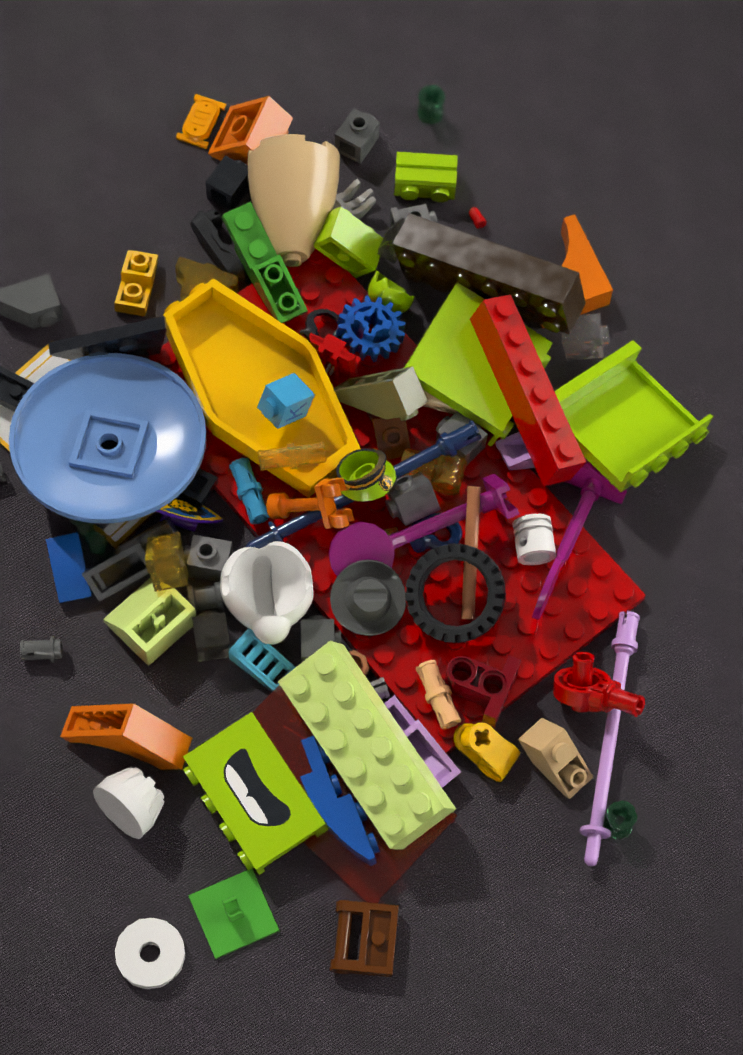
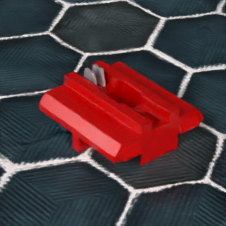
M310 333V343L316 349L326 373L331 369L329 375L331 376L334 372L337 378H340L341 375L347 378L358 376L357 366L361 358L350 353L345 348L346 342L327 333L325 338Z

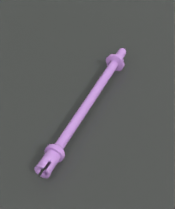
M624 611L619 613L616 638L612 640L611 648L616 653L613 680L621 683L622 690H625L629 658L638 649L636 634L640 616L631 611H627V617H625ZM617 709L607 712L590 825H584L580 828V833L588 837L584 861L587 866L591 867L595 866L598 862L601 839H607L611 836L610 830L603 827L621 715V711Z

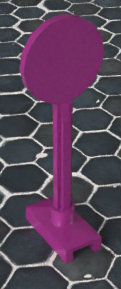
M586 458V463L571 480L564 481L581 488L582 497L560 543L556 559L536 603L532 616L536 620L540 619L546 607L560 569L569 559L594 501H597L602 496L622 504L627 493V489L620 492Z
M496 474L482 478L486 492L480 494V512L485 514L496 509L506 519L519 515L518 509L505 499L507 498L505 492L510 490L508 484ZM467 503L391 535H387L384 530L375 524L366 522L349 524L350 526L338 531L331 542L328 554L330 566L336 576L347 566L361 560L380 561L392 568L395 548L466 519Z

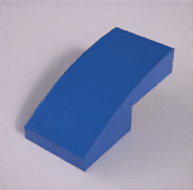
M78 532L46 539L59 603L92 596L90 587L82 576L86 567Z

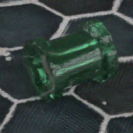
M435 85L423 87L418 94L420 104L417 116L423 123L436 124L443 117L445 93L440 87Z
M624 800L614 802L609 806L604 818L603 827L610 830L611 838L623 839L632 832L637 820L635 807ZM619 815L625 818L621 825L615 822Z

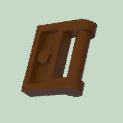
M348 900L337 901L335 912L339 915L334 959L330 960L329 971L338 974L352 973L392 977L399 905ZM353 915L363 916L359 961L348 960Z

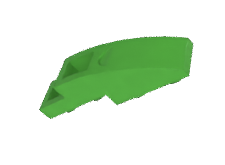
M249 202L224 213L221 218L235 244L234 250L272 316L279 322L284 323L306 313L308 310L281 255L277 256L252 203Z

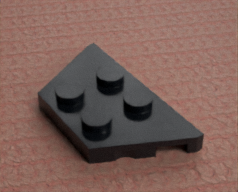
M161 316L48 342L49 353L51 356L68 360L84 356L107 355L108 353L129 354L149 359L151 355L160 354L167 332L166 317Z

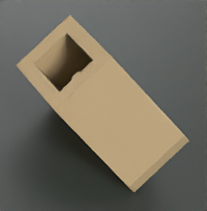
M541 718L518 739L531 762L565 797L571 799L593 778L589 768L564 728Z

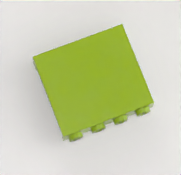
M457 282L404 368H414L424 391L491 432L493 435L487 445L492 447L499 437L505 439L514 425L510 421L512 413L470 321L471 316L485 299ZM525 325L545 369L551 359V356L547 353L553 342Z
M634 340L554 391L583 456L620 492H623L631 485L634 488L638 487L652 470L655 473L659 472L668 463L669 458L673 456L677 459L688 449L689 444L692 442L695 444L700 443L709 433L707 427L713 418L709 414L698 421L635 360L642 348Z

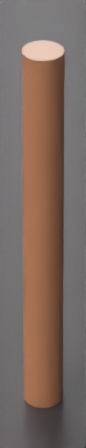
M467 486L465 545L478 549L481 487ZM464 561L461 619H474L477 568Z

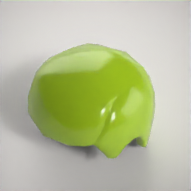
M379 271L375 272L368 287V296L371 302H376L377 298L381 297L382 305L386 306L390 302L393 303L392 312L401 311V313L407 311L413 304L414 296H409L403 287L389 280Z

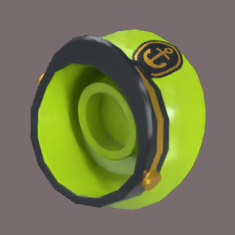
M363 448L347 454L340 460L336 470L337 477L344 479L347 490L341 491V493L349 499L356 501H372L384 497L391 490L396 480L394 467L386 460L385 453L377 449Z

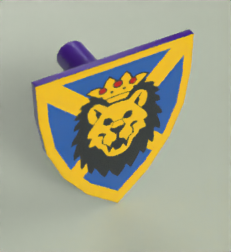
M179 496L156 511L162 513L160 521L169 516L175 526L192 532L195 531L198 523H219L223 521L220 516L204 505L200 508Z

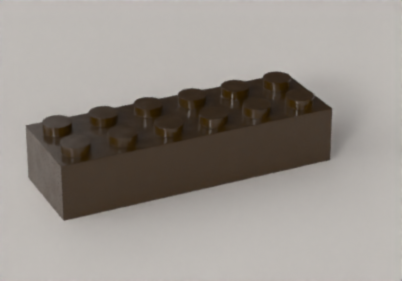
M410 213L392 243L403 275L408 280L415 283L421 281L430 284L434 289L443 293L451 292L458 282L483 299L511 294L523 322L529 323L533 321L554 333L560 331L570 335L586 304L579 272Z

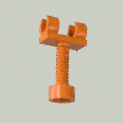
M343 478L321 480L314 486L316 498L289 499V496L285 493H273L267 498V513L273 520L286 519L289 517L290 512L319 510L321 511L325 529L350 526L349 521H354L352 510L350 508L337 510L334 497L342 495L341 491H347Z

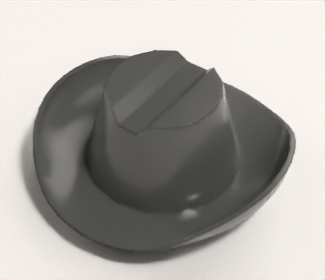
M376 560L357 561L347 566L334 581L330 594L331 608L335 618L346 629L360 635H379L392 629L402 618L406 607L405 588L397 573L387 564Z

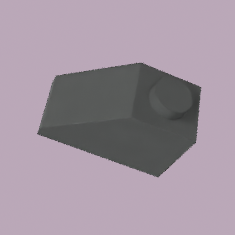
M49 274L0 289V315L33 329L50 327L58 321L64 320L61 304Z

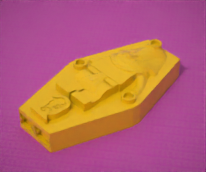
M214 278L206 284H198L191 290L187 298L181 302L178 300L174 301L165 309L163 316L166 317V336L186 382L202 408L205 425L214 436L308 498L315 493L314 486L321 480L337 477L336 470L341 459L347 454L361 449L318 353L307 339ZM295 373L315 396L306 417L277 429L257 406L265 385Z

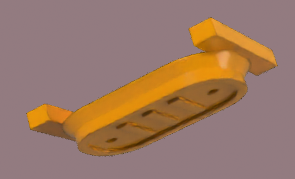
M195 94L193 98L195 103L192 105L182 127L183 133L178 132L176 139L207 149L209 142L204 140L210 136L220 110L224 111L226 104Z

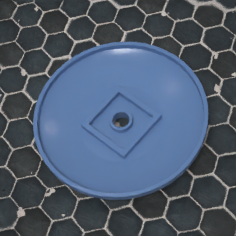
M122 353L80 357L46 373L30 387L19 402L13 415L9 432V450L12 464L20 482L28 493L43 506L59 515L81 522L99 524L134 520L149 515L169 504L186 489L195 477L201 465L206 447V426L203 411L195 394L185 381L173 371L155 361ZM107 440H113L118 443L111 450L101 447V444Z

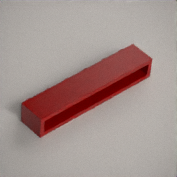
M511 294L485 299L471 316L470 321L543 486L571 480L584 466L586 460Z

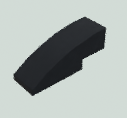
M168 516L110 552L85 570L82 576L100 602L155 571L156 566L184 551L186 543Z

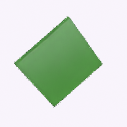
M253 869L246 870L188 895L215 959L279 932V928Z

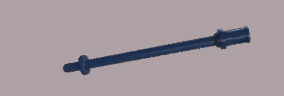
M471 420L469 423L448 434L446 432L439 434L440 438L436 444L394 465L396 479L442 455L452 458L457 455L456 451L477 440H481V434L477 433L479 430L475 423ZM343 494L334 497L337 510L356 501L349 499ZM307 511L279 527H276L270 521L268 525L271 531L248 542L246 547L260 549L271 542H284V538L322 519L321 511Z

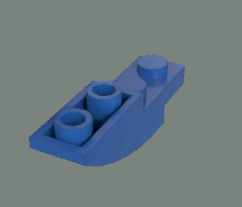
M314 736L301 740L312 769L311 773L300 776L309 799L326 823L328 830L346 849L369 866L377 864L374 854L380 852L373 832L366 835L362 822L368 820L364 809L359 802L354 803L351 793L337 798V795L343 792L336 774L329 776L325 764L331 762L321 745H317Z

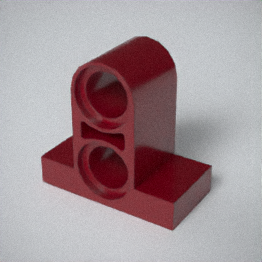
M509 655L501 671L469 657L458 656L448 663L445 684L450 686L454 695L486 707L482 723H487L494 729L519 672L521 660ZM456 671H464L468 674L469 678L460 681L455 679L452 674ZM492 683L497 685L501 691L492 694L487 692L484 686Z

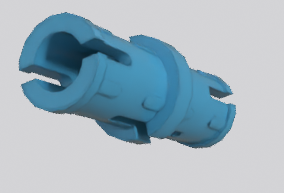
M240 458L233 461L229 467L238 489L236 493L245 505L250 523L260 524L265 522L270 517L261 493L263 489L261 483L257 482L254 477L249 459Z

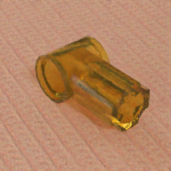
M405 448L401 462L421 451ZM442 455L405 475L411 476L421 472L431 482L433 489L446 495H456L460 491L467 461L459 455L452 458Z

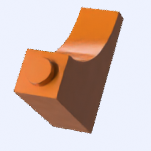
M573 214L563 218L561 236L565 245L566 258L562 266L579 272L586 302L580 314L582 315L609 305L613 288L576 215Z
M136 704L71 706L60 736L70 743L91 744L130 755L160 770L182 769L185 762L183 756L188 753L193 739Z

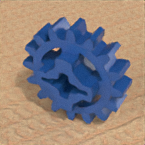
M365 296L363 303L354 298L352 306L345 304L342 314H339L336 336H342L341 340L346 342L345 346H350V353L359 352L362 361L366 355H369L372 361L376 362L380 354L384 359H388L391 351L394 353L398 352L405 336L404 328L406 323L400 321L401 311H391L393 303L390 302L386 306L382 305L381 297H378L376 302H371L370 297ZM373 324L372 332L369 333L370 325Z

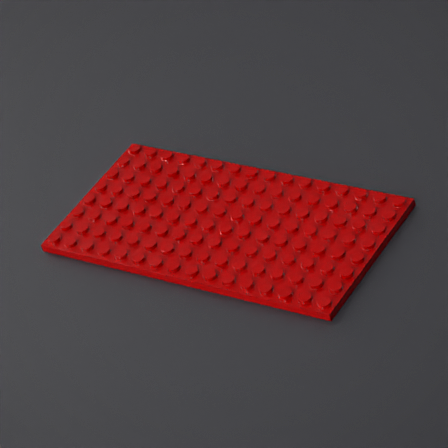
M315 248L309 258L302 262L300 266H286L308 311L282 324L301 335L300 330L305 329V322L309 313L318 309H328L338 315L342 314L345 304L352 306L354 298L363 303L365 296H368V292L348 270L343 269ZM253 283L237 293L272 316ZM321 315L314 318L318 334L322 338H325L327 333L332 335L338 327L336 321L331 317ZM373 324L370 325L369 333L372 332ZM405 333L398 352L394 353L391 351L388 359H384L380 354L377 361L373 362L371 356L366 355L365 359L361 360L357 366V377L404 368L417 345ZM168 341L162 345L160 354L151 355L149 360L167 367L187 384ZM347 345L345 348L349 351L350 346ZM356 351L354 355L360 357V353ZM331 369L327 373L333 388L349 379L344 375L337 378L334 372L330 376ZM340 402L360 448L377 449L373 423L368 418L367 412ZM424 406L418 408L419 413L406 420L412 454L387 461L394 466L433 446L436 443V427L446 416L451 418L454 414ZM206 427V447L199 468L218 477V483L214 489L256 538L271 531L268 522L272 521L276 527H279L307 512H290L289 517L286 519L273 520L267 518L268 520L263 523L251 524L245 505L237 496V484L229 467L233 461L248 457L214 436ZM483 427L481 429L488 434L486 446L465 468L461 467L451 457L442 455L405 474L411 476L421 472L431 482L441 510L434 513H443L467 503V486L481 487L480 494L486 492L482 478L491 474H496L510 488L509 491L505 492L507 495L505 499L518 509L519 515L506 519L496 509L485 514L479 513L478 549L487 554L499 567L505 582L506 592L502 614L495 625L482 636L462 643H450L435 639L423 632L413 621L414 619L407 608V601L402 618L389 631L372 636L354 633L338 622L333 614L330 603L331 589L337 576L330 566L328 554L332 540L338 531L343 528L331 527L325 529L323 519H320L283 539L285 543L295 547L302 554L311 568L314 590L312 603L327 619H334V629L341 630V637L352 650L366 656L371 672L377 679L384 678V685H387L390 694L396 696L415 721L419 720L447 755L457 748L454 743L456 729L465 723H482L486 707L452 693L450 696L461 718V722L454 727L442 730L432 705L428 704L425 699L426 691L416 671V667L419 664L428 660H436L439 672L445 682L448 663L458 656L469 657L501 671L509 655L520 659L519 672L502 709L503 712L619 620L620 612L624 611L626 615L627 611H631L644 601L646 597L644 592L588 531L582 527L569 559L560 569L540 619L532 618L539 595L554 560L540 565H523L519 563L512 523L517 518L529 514H545L550 516L557 553L573 515L546 486H543L541 480L530 468L509 470L496 444L494 443L492 447L487 445L493 434ZM249 459L254 477L257 482L261 483L263 489L261 494L265 505L268 496L273 493H285L289 496V499L308 498ZM316 492L309 498H316ZM388 494L372 501H354L343 507L352 510L354 521H349V524L358 522L375 524L384 530L387 535L409 527V525L405 526L398 517L393 519L385 504V501L389 499ZM466 519L458 522L462 529V538L458 544H465ZM446 527L428 534L435 535L442 542L448 541L450 538V533ZM410 542L395 548L392 569L403 583L405 593L407 591V579H409L412 567L416 565L422 556L430 551V549H427L424 552L417 553L412 549ZM452 560L441 563L431 571L425 582L423 596L426 607L435 619L445 625L462 626L469 624L481 615L487 604L488 587L485 577L477 569L475 618L461 619L464 561ZM456 671L452 674L455 679L460 681L469 678L468 674L464 671ZM492 683L484 686V689L492 694L501 691L497 685Z

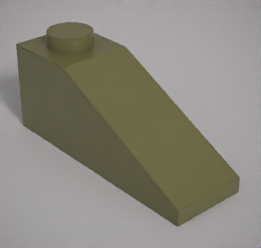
M413 367L349 378L333 388L339 402L383 419L399 417L401 421L408 420L419 413L417 409L428 402Z

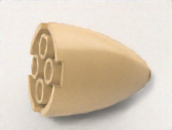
M277 135L260 140L259 147L253 151H248L250 197L252 205L277 256L281 255L286 266L297 267L302 262H305L315 250L314 242L324 225L329 211L333 210L339 182L340 154L337 148L327 141L321 145L305 141V135Z

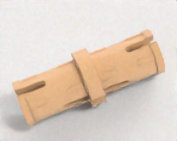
M428 660L419 664L416 667V671L426 691L425 699L428 704L432 705L441 729H449L461 722V718L452 702L450 686L446 685L442 679L436 660Z

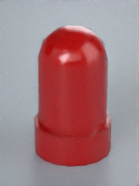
M472 207L469 210V216L477 229L483 228L487 224L485 217H483L477 207Z

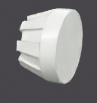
M129 767L106 777L93 790L94 798L104 814L124 833L140 839L154 826L165 802L162 791L155 789V782L150 776L145 778L142 770L137 767Z

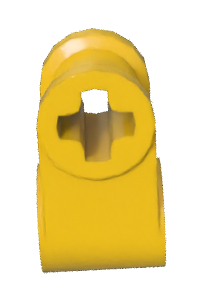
M465 723L460 725L454 733V743L457 749L475 763L482 773L495 781L502 782L520 756L519 749L504 739L487 723Z

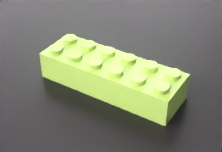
M329 641L278 681L390 849L406 848L456 810L447 794L343 644Z

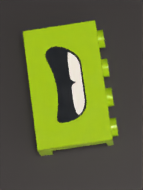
M252 712L183 756L189 765L183 769L193 786L200 783L206 794L201 798L211 814L218 811L225 821L219 826L229 842L235 839L238 841L243 850L237 854L248 871L255 868L260 875L265 872L264 868L314 834L319 837L328 831L326 823Z

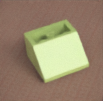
M150 577L108 614L103 621L149 666L197 623L195 608L173 586Z

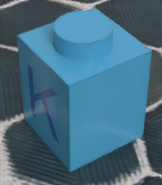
M292 373L265 385L257 408L279 429L306 417L315 394L295 373Z

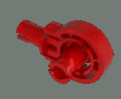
M577 652L576 655H573V666L561 669L554 675V697L559 702L569 705L576 712H599L602 710L607 713L612 709H617L638 717L645 707V698L643 696L622 690L620 682L610 679L606 672L593 668L594 655L591 653Z

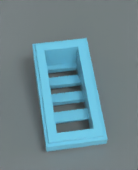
M249 628L229 650V659L278 698H282L285 692L280 684H275L273 680L282 669L287 671L288 674L296 668L270 644L262 643L256 638L252 629ZM252 644V645L254 646V648H253V649L251 650V652L245 657V656L243 655V653H244V652L249 648V646ZM262 652L265 654V657L255 666L253 662ZM274 661L276 665L265 675L263 671Z

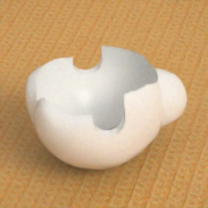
M271 542L260 549L255 547L238 549L228 558L221 572L220 592L226 607L240 623L252 629L256 638L262 643L273 645L283 641L289 634L291 626L306 614L312 604L314 590L311 568L302 554L295 547L285 542Z

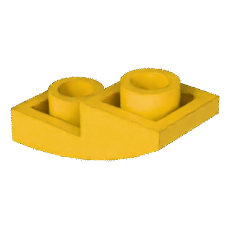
M133 250L127 251L121 271V283L114 302V310L116 312L139 316L146 315L158 264L157 254Z

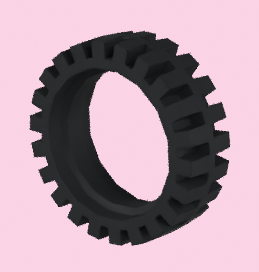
M447 544L428 551L412 567L406 583L407 591L405 597L408 604L407 608L414 619L413 621L427 635L444 642L462 643L474 640L485 634L498 621L506 600L505 582L499 567L483 551L465 544ZM452 560L466 561L475 566L485 577L488 587V599L483 612L474 621L462 626L445 625L435 619L427 609L423 596L425 582L431 571L441 563Z

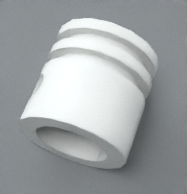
M529 514L514 520L512 525L519 563L523 565H540L556 558L550 516L545 514Z

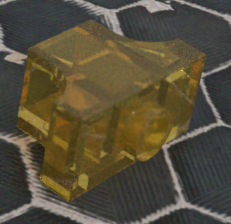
M179 257L175 265L176 281L183 285L180 291L181 301L189 296V293L195 286L200 283L206 284L213 278L235 293L239 291L238 276L219 270V268L212 264H201Z
M180 532L147 538L145 563L152 579L154 591L157 592L188 585V571L184 559Z

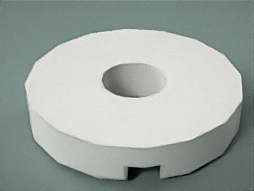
M157 918L139 919L128 925L118 937L115 947L116 965L122 976L133 986L143 989L161 988L173 980L182 970L185 960L183 939L177 929L167 921ZM147 945H155L160 949V955L154 962H145L140 957L141 950Z

